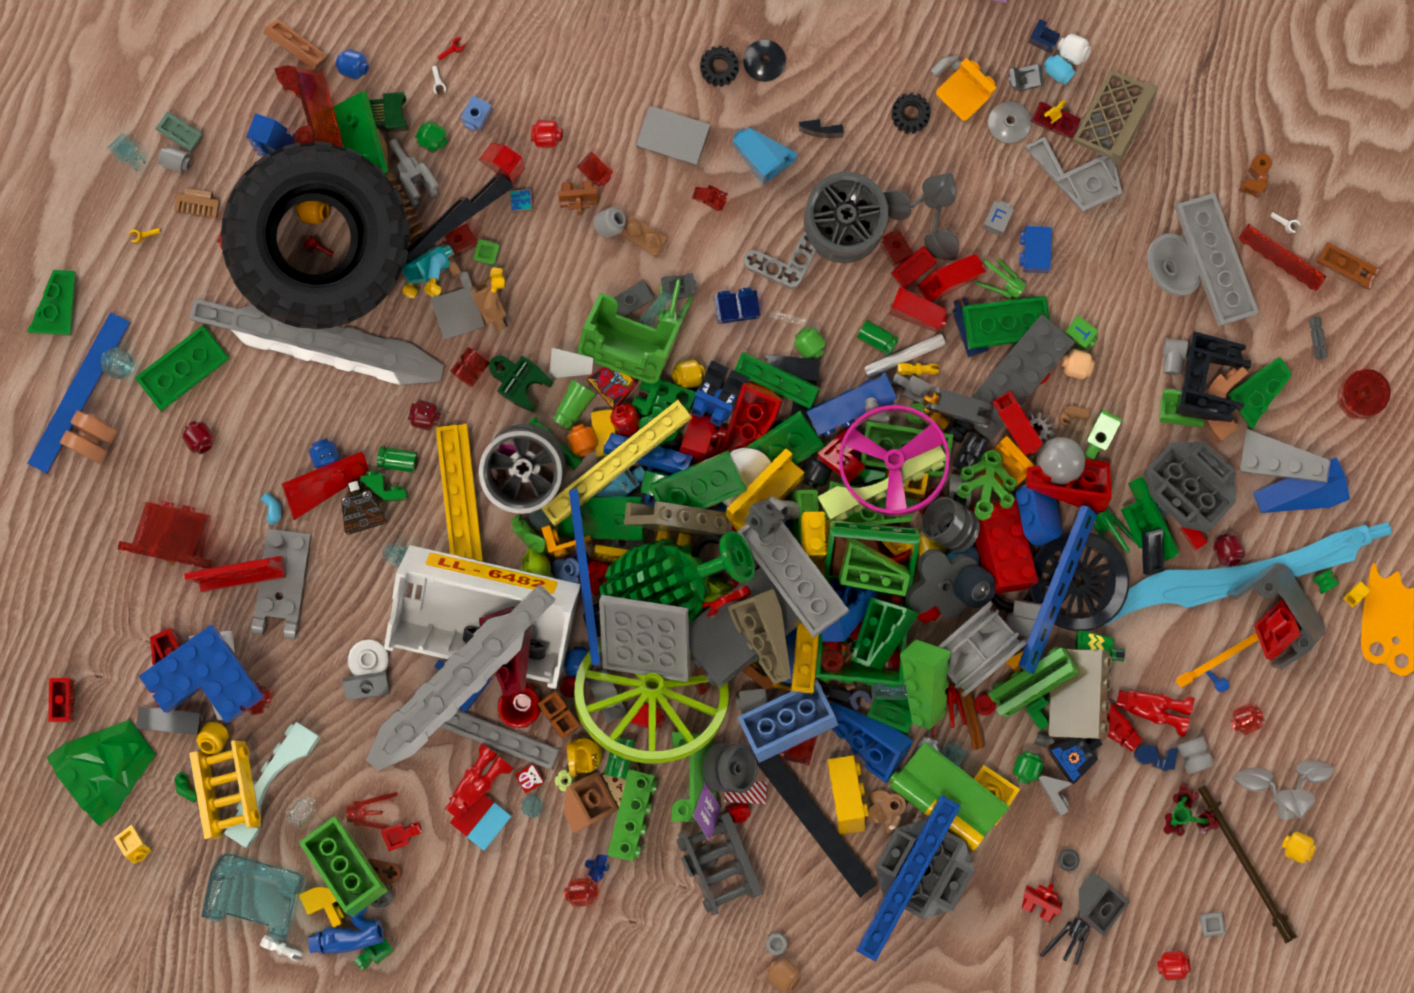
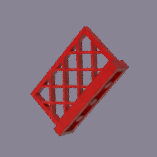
M283 556L184 573L185 580L200 584V592L286 578Z

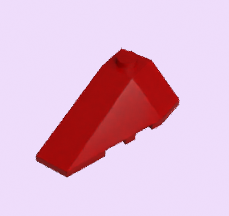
M1086 459L1082 475L1076 481H1069V483L1063 486L1051 483L1052 477L1045 475L1040 466L1027 467L1026 488L1078 508L1087 506L1092 511L1104 512L1112 499L1110 462Z

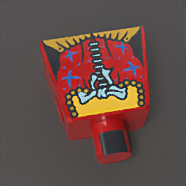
M603 367L587 377V381L612 410L620 406L637 386L636 381L631 376L607 367Z

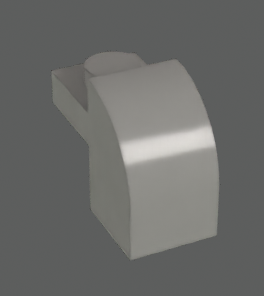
M607 669L599 671L601 673L609 674ZM587 678L597 702L618 695L613 683ZM622 702L601 709L607 723L627 715Z

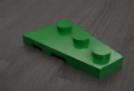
M52 271L43 292L42 300L34 313V319L28 327V334L71 336L76 282L75 271Z

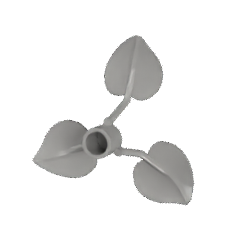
M1317 760L1302 761L1296 767V772L1302 775L1296 790H1282L1278 794L1274 783L1271 782L1274 775L1263 768L1244 769L1234 775L1233 780L1251 791H1263L1269 786L1274 795V803L1278 804L1277 816L1284 820H1290L1296 815L1302 819L1315 803V796L1309 791L1301 789L1303 781L1307 779L1312 783L1324 782L1333 775L1334 767Z

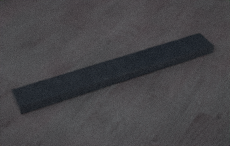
M778 755L760 763L756 758L757 766L857 895L861 898L875 887L877 883Z

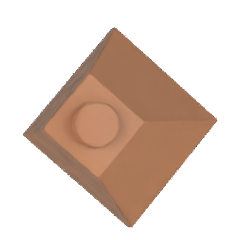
M598 771L566 788L564 815L574 833L618 810Z

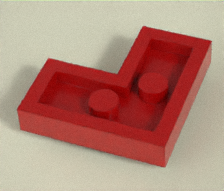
M846 428L818 453V459L840 476L839 452L842 440L849 428ZM845 446L843 470L847 481L850 483L865 470V465L852 456L857 450Z

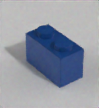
M1026 226L1024 232H1020V245H1023V253L1019 254V266H1023L1022 272L1049 273L1051 266L1052 227Z

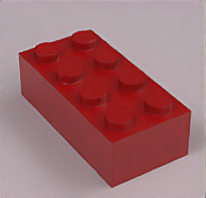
M1017 499L1014 500L1011 508H1003L1000 505V501L990 502L994 507L992 515L986 520H980V531L975 541L981 566L995 578V594L1027 590L1038 583V578L1028 539L1023 532Z

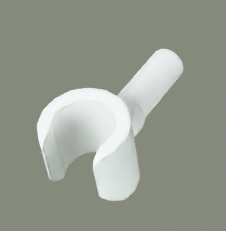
M433 66L432 70L435 79L433 91L437 95L436 87L441 85L444 87V93H446V86L441 82L438 68Z
M1274 212L1270 215V217L1285 226L1287 233H1296V231L1291 229V223L1297 227L1300 226V222L1297 220L1288 221Z

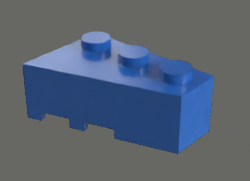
M257 113L254 115L246 136L251 143L250 145L253 146L260 157L277 151L283 146L305 143L302 139L295 138L296 135L290 132V135L286 133L287 128L278 121Z
M831 580L830 586L850 612L821 632L822 640L832 642L845 641L865 617L870 599H878L877 591L842 585L839 580Z

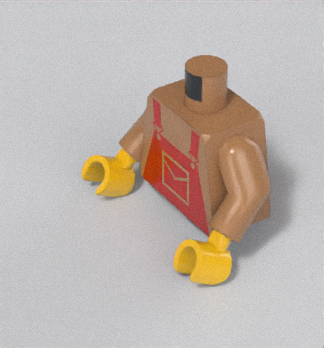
M493 268L490 272V279L471 288V295L487 324L492 323L497 332L508 327L504 316L507 315L506 309L497 292V289H504L505 285L502 268Z

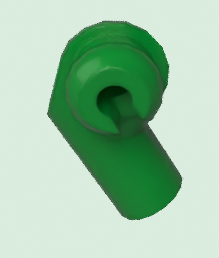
M184 772L178 773L174 779L177 794L195 803L197 794L196 791L190 789L188 775Z

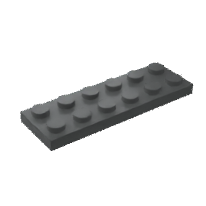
M1041 314L971 398L994 405L992 401L1011 390L1020 406H1022L1075 341ZM995 406L992 413L979 410L978 416L990 420L988 427L973 424L974 428L989 441H992L1005 426Z

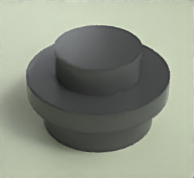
M1066 849L1060 852L1057 862L1062 870L1073 871L1078 867L1080 859L1074 850Z

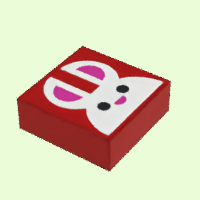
M534 764L515 774L525 794L545 783Z

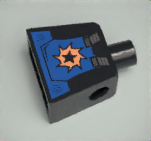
M1070 738L1048 749L1047 752L1067 780L1074 784L1098 760L1093 751L1103 744L1100 739H1087L1085 741L1084 738Z

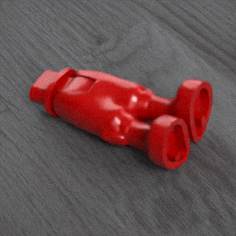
M1131 689L1129 692L1119 690L1115 706L1123 708L1124 712L1128 711L1140 718L1152 721L1154 724L1173 726L1176 729L1177 735L1185 737L1190 718L1169 714L1165 710L1170 709L1191 716L1195 697L1187 696L1183 700H1174L1164 694L1133 692Z
M1110 703V710L1107 713L1109 732L1106 736L1120 744L1122 748L1125 746L1132 752L1143 739L1136 733L1137 730L1133 729L1129 721L1116 709L1115 705Z
M483 743L478 748L479 757L476 763L465 770V775L456 787L452 797L449 798L450 802L444 808L457 819L464 812L467 813V809H470L486 792L491 790L494 780L500 774H510L514 770L511 765L498 756L487 773L481 776L484 768L497 756L495 752Z

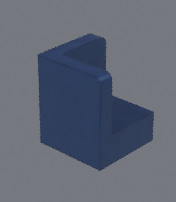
M1039 19L1028 43L1051 54L1060 34L1047 28V22Z

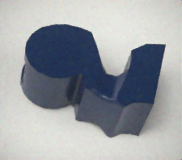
M1143 745L1135 750L1134 758L1137 763L1141 765L1151 763L1152 767L1162 772L1175 770L1178 748L1165 751V758L1160 759L1155 746Z

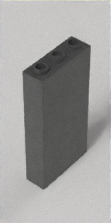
M761 567L755 571L751 581L740 583L729 592H734L748 585L751 594H748L749 597L745 598L748 599L774 589L782 609L785 636L802 623ZM738 599L727 603L719 608L717 615L707 617L706 615L711 612L710 607L689 624V650L694 655L691 659L699 669L704 667L708 672L705 677L712 686L717 684L720 688L759 658L754 649L750 650L748 647L749 641L743 632L739 633L735 628L728 610V606L745 599Z

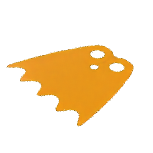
M1373 563L1367 584L1370 592L1365 596L1362 615V654L1367 661L1374 664H1385L1391 672L1399 676H1406L1414 671V587H1404L1399 571L1388 578H1382L1377 571L1376 564ZM1393 637L1399 638L1398 644L1392 643ZM1374 642H1379L1383 645L1384 651L1380 656H1374L1370 652V646ZM1399 654H1404L1408 657V665L1404 668H1400L1395 664V657Z

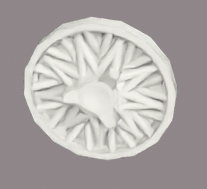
M362 640L356 643L348 655V666L355 676L385 672L389 663L388 653L384 646L373 640Z

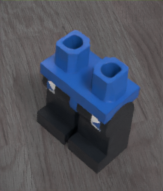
M711 360L692 403V414L702 417L706 411L712 414L711 423L721 426L724 421H728L735 408L742 385L748 382L749 377L731 369L722 390H720L729 368Z

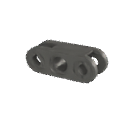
M931 388V392L939 396L938 404H927V410L978 426H989L990 420L978 416L979 410L992 413L994 405L945 389Z

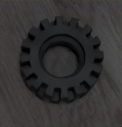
M713 46L711 50L705 51V55L701 57L700 71L703 79H706L708 84L711 83L714 87L717 85L724 87L725 84L728 86L732 80L736 79L739 64L738 58L733 51H729L728 47L722 48V46H719V48ZM716 59H722L728 65L727 70L722 74H716L711 69V64Z
M910 92L909 95L905 93L901 98L899 96L892 108L891 118L894 121L893 124L895 127H898L899 131L903 130L906 134L909 132L915 134L916 131H922L930 119V105L926 102L927 99L925 97L921 98V95L918 93L917 95H913V92ZM905 107H916L919 110V117L914 121L906 120L903 116Z

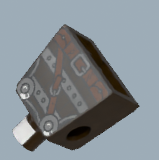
M360 481L347 484L350 496L341 498L345 533L350 535L387 524V520L371 490L363 492Z

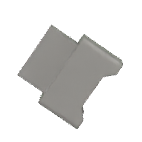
M1016 599L1013 612L1007 615L1006 624L1014 633L1018 632L1021 636L1029 637L1042 603Z

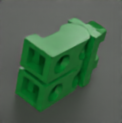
M661 379L652 384L642 381L639 389L648 392L649 395L647 400L636 396L632 406L641 413L642 417L652 416L654 406L667 409L679 400L688 413H690L696 392L662 381ZM685 424L678 429V433L682 434Z

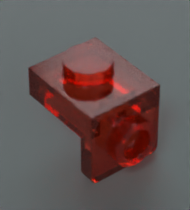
M590 152L576 166L597 187L606 185L613 174V170L608 168L593 152Z

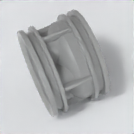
M991 601L938 646L939 648L951 651V658L948 659L950 671L947 675L956 684L954 686L956 689L960 687L963 690L961 693L963 697L981 684L1027 643L1025 640L1021 642L1018 640L1017 636L1019 633H1014L998 615L1000 612L998 609L995 612L991 609L993 605Z

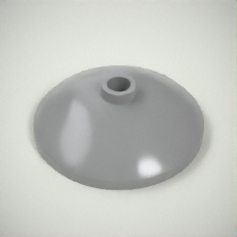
M1168 233L1157 237L1151 243L1147 254V263L1150 274L1156 284L1162 290L1174 296H1185L1195 291L1201 279L1187 240L1177 234Z

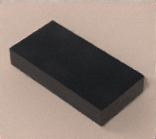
M1161 528L1142 532L1143 574L1145 575L1164 571L1163 529Z

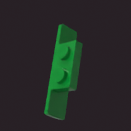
M1141 476L1129 482L1128 485L1137 503L1121 509V512L1138 548H1142L1143 531L1161 528L1163 529L1164 561L1178 556L1177 546L1172 540L1157 504L1151 498L1144 478Z

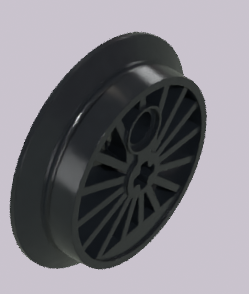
M1071 532L1064 533L1059 538L1045 544L1036 554L1033 562L1038 583L1029 588L1033 602L1043 603L1045 596L1042 587L1050 585L1053 578L1052 572L1059 563L1052 555L1058 551L1062 555ZM1093 533L1089 534L1085 547L1087 549L1081 567L1079 568L1078 562L1072 577L1074 580L1080 577L1083 585L1076 587L1074 581L1070 582L1063 600L1064 602L1071 594L1065 615L1058 613L1054 625L1069 631H1090L1107 624L1120 612L1129 592V572L1121 553L1108 540ZM1094 550L1099 556L1085 570L1090 552ZM1102 558L1106 560L1107 566L1089 574ZM1048 560L1054 564L1049 570L1044 568ZM1109 570L1106 578L1091 579ZM1042 573L1047 574L1049 582H1042ZM1104 583V586L1101 588L1092 584ZM1091 590L1100 592V593H1101L1100 598H1099L1096 594H1094ZM1087 594L1098 603L1096 610H1094ZM1081 596L1092 617L1083 618ZM1075 597L1077 599L1078 619L1069 617Z

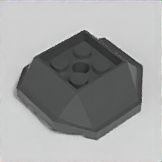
M1194 441L1193 443L1172 442L1144 471L1151 498L1184 528L1209 532L1236 502L1235 470L1204 441Z
M927 820L895 829L875 866L883 897L888 892ZM949 832L946 833L929 864V873L921 878L905 910L921 919L953 911L974 873L965 841Z

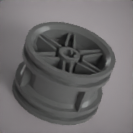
M839 172L824 178L813 188L806 205L804 232L807 234L806 238L809 244H812L820 256L837 263H852L867 257L877 248L886 228L888 205L885 195L875 182L862 174ZM841 192L846 194V199L843 201L838 196ZM861 200H865L867 205L859 207L858 203ZM828 206L830 211L823 213L821 208ZM845 211L849 212L848 220L843 219ZM863 222H869L870 227L865 229L862 226ZM831 227L833 233L827 234L825 228ZM851 235L853 241L847 242L845 236Z

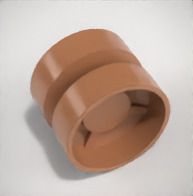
M76 410L70 423L79 430L78 434L66 430L59 443L101 464L107 451L98 445V442L102 441L111 444L118 431L107 426L108 422L91 413L86 415Z

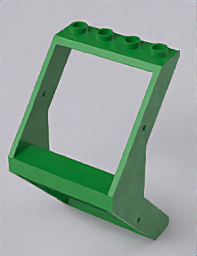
M831 520L824 578L829 584L831 580H839L838 576L829 574L834 537L912 544L908 564L910 578L906 591L907 594L908 590L912 587L920 543V529ZM877 591V594L891 595V593ZM904 596L903 607L909 609L910 607L906 603V596ZM821 633L819 634L815 670L816 678L823 681L837 679L845 683L857 681L863 682L866 685L878 683L885 684L888 687L903 686L904 674L901 657L899 670H879L872 667L821 663L823 640ZM907 633L901 640L900 653L906 649Z

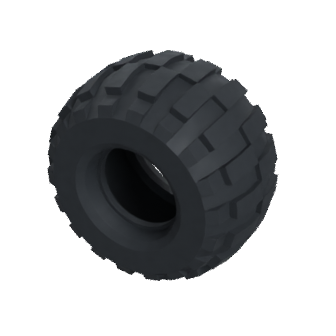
M315 141L314 143H295L283 146L281 149L266 154L256 161L234 186L226 203L221 226L222 253L226 268L241 294L266 316L297 328H333L361 318L376 308L389 295L397 283L400 273L405 266L408 255V236H410L408 219H406L403 208L404 203L397 189L392 186L386 177L387 175L376 164L374 165L365 159L361 153L348 147L343 148L328 142ZM306 201H320L333 206L343 215L350 230V246L346 257L333 270L322 274H307L294 269L284 260L277 245V229L282 217L289 209Z

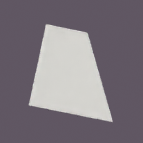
M552 348L549 378L592 374L593 358Z

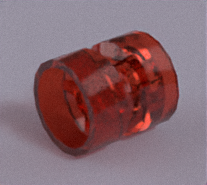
M467 347L460 356L462 361L456 362L450 372L466 385L473 387L479 379L478 373L485 371L489 361L473 349Z

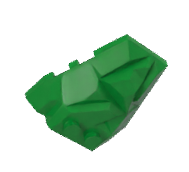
M131 720L66 742L48 755L47 759L53 767L56 776L81 809L86 811L98 826H101L119 811L121 804L127 795H130L133 786L142 777L157 754Z

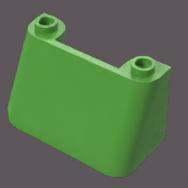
M672 732L673 748L687 744V741L680 732ZM690 733L694 739L701 735L700 733ZM714 738L702 749L690 755V799H681L674 803L672 806V822H697L693 815L704 783H706L703 775V761L710 747L716 744ZM710 789V791L716 799V791Z

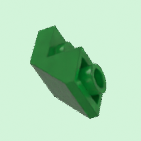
M379 471L366 472V476H361V481L386 502L408 500V492L406 489L402 490V486L389 487V491H386L385 476L379 474Z

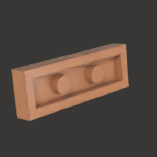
M279 19L267 25L263 32L271 40L277 42L313 70L325 63L328 57Z

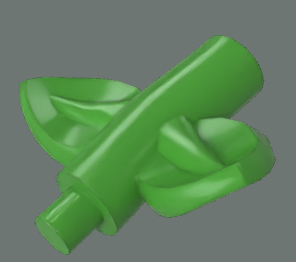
M517 514L511 520L513 531L529 549L546 555L548 552L546 540L533 531L527 522L523 520L522 514Z

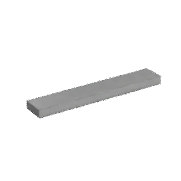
M458 711L449 721H445L440 726L550 770H553L560 749Z

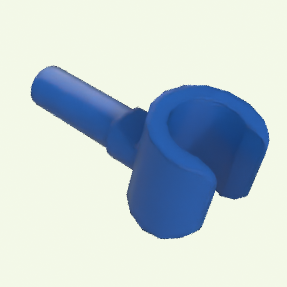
M1210 670L1205 672L1213 681L1218 692H1224L1229 689L1230 685L1226 678L1218 680Z

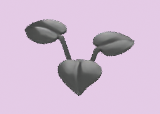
M952 172L926 178L922 184L924 194L914 203H910V196L905 192L899 190L883 192L888 205V216L895 220L909 218L911 215L910 208H914L922 201H925L929 208H936L932 233L927 234L924 238L925 246L932 255L940 259H957L959 242L956 236L947 230H939L938 232L936 230L941 207L951 206L956 199V184Z

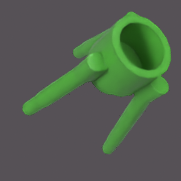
M997 259V262L1011 277H1008L996 266L985 260L984 263L1007 281L1004 286L1007 291L976 281L975 284L1004 295L1008 299L1012 296L1017 299L1026 287V284L1022 282L1023 280L1001 259Z
M679 279L676 281L670 310H666L665 314L662 285H660V315L658 322L663 318H668L680 322L682 325L683 318L690 307L693 297H689L678 318V313L674 312L681 282Z

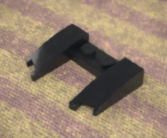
M1193 331L1188 341L1187 361L1175 413L1205 420L1232 422L1234 419L1231 416L1235 410L1241 411L1244 403L1204 393L1210 363L1250 369L1251 360L1244 361L1241 351L1246 349V345Z
M766 355L764 357L767 359V363L815 386L817 385L820 360ZM793 401L791 416L801 411L812 426L807 413L809 408ZM775 420V422L772 424V426L768 429L766 433L771 431L773 428H775L785 420Z

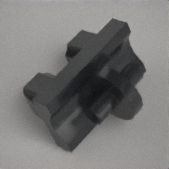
M971 431L952 466L962 471L963 467H970L978 463L990 441Z

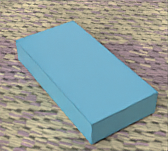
M494 803L467 838L485 851L512 816Z

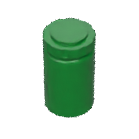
M868 319L857 335V339L882 353L885 352L887 356L892 353L899 337L893 336L892 333Z
M381 446L377 454V467L382 468L383 466L386 469L414 473L418 453Z

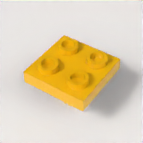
M982 765L974 780L1008 806H1010L1020 790L985 765Z

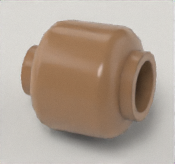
M786 959L772 962L767 970L769 973L768 982L781 992L793 991L801 980L799 969Z

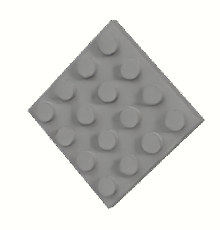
M601 595L599 606L603 669L640 675L657 673L665 679L688 682L690 678L688 608Z

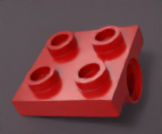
M1281 599L1254 624L1265 658L1271 661L1301 635L1295 617L1284 599Z

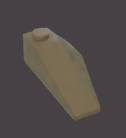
M774 589L728 606L735 628L739 633L743 632L749 641L748 647L750 650L754 649L760 657V665L773 684L791 679L782 609Z

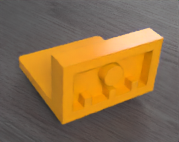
M1008 436L992 449L1000 453L1003 460L1002 467L1011 477L1016 479L1017 485L1026 478L1027 467L1034 466ZM986 469L978 472L980 476L985 475ZM994 472L995 479L1002 486L1004 481Z
M550 525L541 528L550 556L555 555L556 558L568 555L567 551L576 549L575 540L557 546L556 544H559L560 540L556 529L552 530ZM590 536L584 537L585 549H588V544L592 543Z

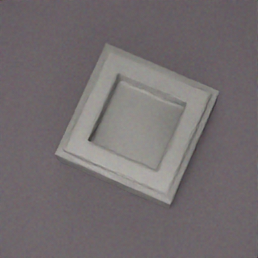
M1221 911L1199 915L1203 937L1226 934Z

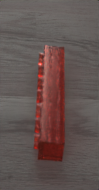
M1249 223L1238 238L1243 244L1249 245L1254 251L1259 252L1264 258L1274 262L1276 266L1283 268L1286 273L1293 275L1298 281L1305 283L1312 290L1317 291L1327 277Z

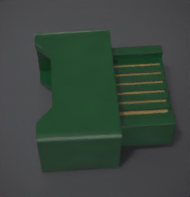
M405 92L383 93V99L369 100L377 128L385 127L387 132L408 131L407 122L403 119L402 107L406 102Z

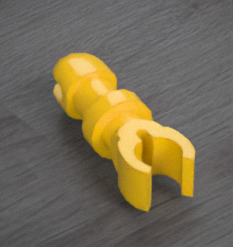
M899 363L897 374L901 376L916 374V376H921V374L936 375L940 370L938 369V364L921 365V363H916L912 365Z

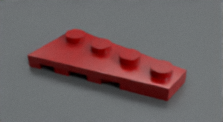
M361 451L281 483L293 520H296L346 488L347 484L355 482L361 476L366 475L369 469L363 452Z

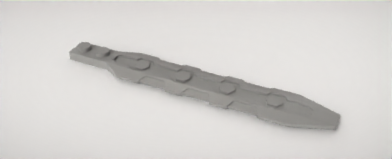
M195 298L189 317L191 321L230 330L245 345L266 351L269 349L293 355L297 359L308 362L312 360L335 366L339 370L354 371L374 376L378 380L397 385L441 382L445 367L411 343L392 338H380L349 327L342 328L336 326L326 329L297 328L266 316L253 305L234 309Z
M539 584L510 613L488 619L473 634L474 637L457 653H454L428 682L425 681L416 690V694L400 710H396L381 725L366 761L379 771L413 756L445 721H449L458 712V708L473 693H477L503 664H507L521 650L525 630L554 603L555 598Z

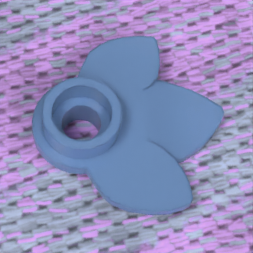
M560 558L553 562L551 565V569L555 573L553 578L581 584L577 559L568 558L564 560Z

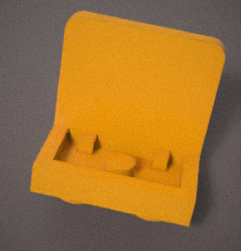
M967 58L960 63L959 69L936 91V96L962 121H967L995 94L997 88L995 81L988 75L984 76L979 71L981 70L979 65L973 60L969 61Z

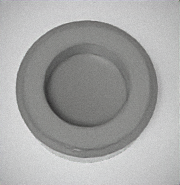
M773 933L767 937L765 945L767 951L772 955H781L786 951L788 943L782 934Z

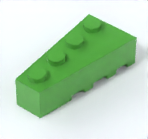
M915 640L900 653L912 724L930 730L946 714L947 695L945 694V689L948 688L949 682L946 680V677L950 671L948 659L951 658V651Z

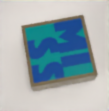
M531 189L509 190L511 213L533 211Z

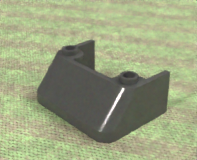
M1274 563L1227 593L1228 598L1238 599L1255 588L1262 597L1271 598L1278 594L1280 599H1284L1295 617L1301 635L1291 643L1292 650L1271 663L1273 668L1282 670L1308 653L1324 635L1325 626L1289 568L1285 564Z

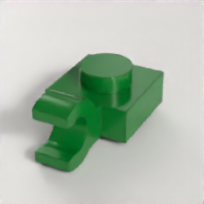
M384 937L383 943L364 948L366 951L358 956L354 962L363 971L370 966L372 961L379 964L394 949Z

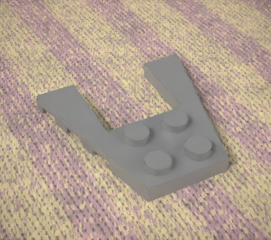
M1101 113L1091 116L1093 124L1104 121ZM1106 126L1095 129L1098 137L1109 134ZM1092 130L1088 131L1091 138L1095 139ZM1045 137L1026 145V151L1082 213L1122 195L1117 168L1111 158L1100 154L1101 157L1064 174ZM1109 139L1100 142L1102 148L1111 151Z

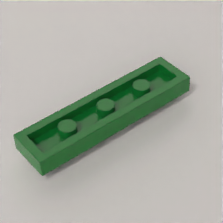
M746 352L741 353L734 370L749 377V380L809 409L813 407L821 389Z

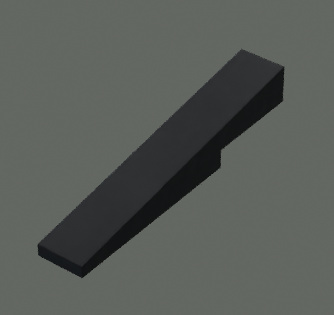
M497 173L470 200L467 197H460L407 249L408 255L406 260H412L514 186L504 174Z

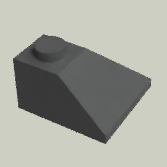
M1091 872L1079 888L1080 917L1104 937L1130 901L1110 883L1094 872Z

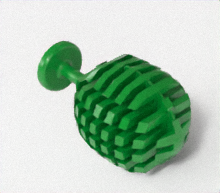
M729 531L721 537L719 544L721 557L706 563H702L699 557H692L689 554L693 551L689 544L677 547L671 545L675 541L662 538L660 541L657 540L632 548V550L627 551L607 568L605 576L607 581L599 586L600 594L605 596L688 608V624H690L703 612L704 599L711 594L710 586L707 584L709 575L726 569L729 575L737 582H749L755 574L754 558L747 542L736 531Z

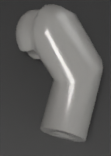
M956 55L942 58L931 69V72L936 77H939L949 67L957 71L962 61Z

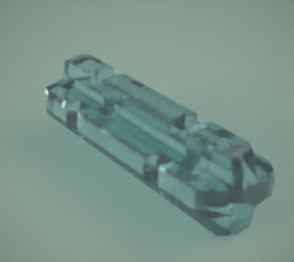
M665 291L662 292L639 319V323L650 326L653 320L663 311L666 304L672 300L671 295Z

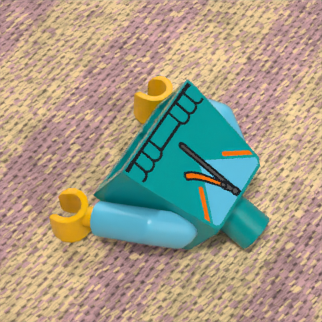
M448 244L442 247H428L412 260H406L402 272L408 282L403 287L402 293L413 299L418 292V289L413 287V283L428 282L424 287L425 292L432 297L434 295L438 296L441 292V287L435 283L436 280H439L440 272L450 266L448 257L453 255L451 247Z

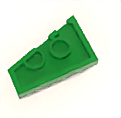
M1281 357L1274 359L1226 394L1230 400L1244 403L1243 409L1238 411V413L1250 430H1253L1261 415L1266 412L1269 404L1292 376V373Z

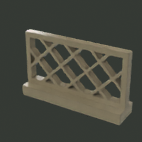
M1110 69L1073 142L1112 159L1113 163L1120 165L1157 95L1158 86L1152 83L1146 85ZM1112 78L1121 81L1122 86L1111 89L1109 82ZM1134 87L1142 90L1139 96L1132 98L1128 89ZM1125 91L1127 99L1116 102L1114 94ZM1110 95L1113 104L1102 107L1100 99ZM1130 104L1131 113L1122 115L1119 107ZM1115 108L1118 117L1107 120L1104 111ZM1101 113L1104 121L1093 124L1091 116ZM1120 121L1123 127L1122 130L1112 133L1109 124ZM1106 126L1109 134L1098 137L1095 129ZM1092 130L1095 139L1086 141L1080 137L1082 133ZM1111 139L1113 142L1111 151L1102 148L1100 142Z

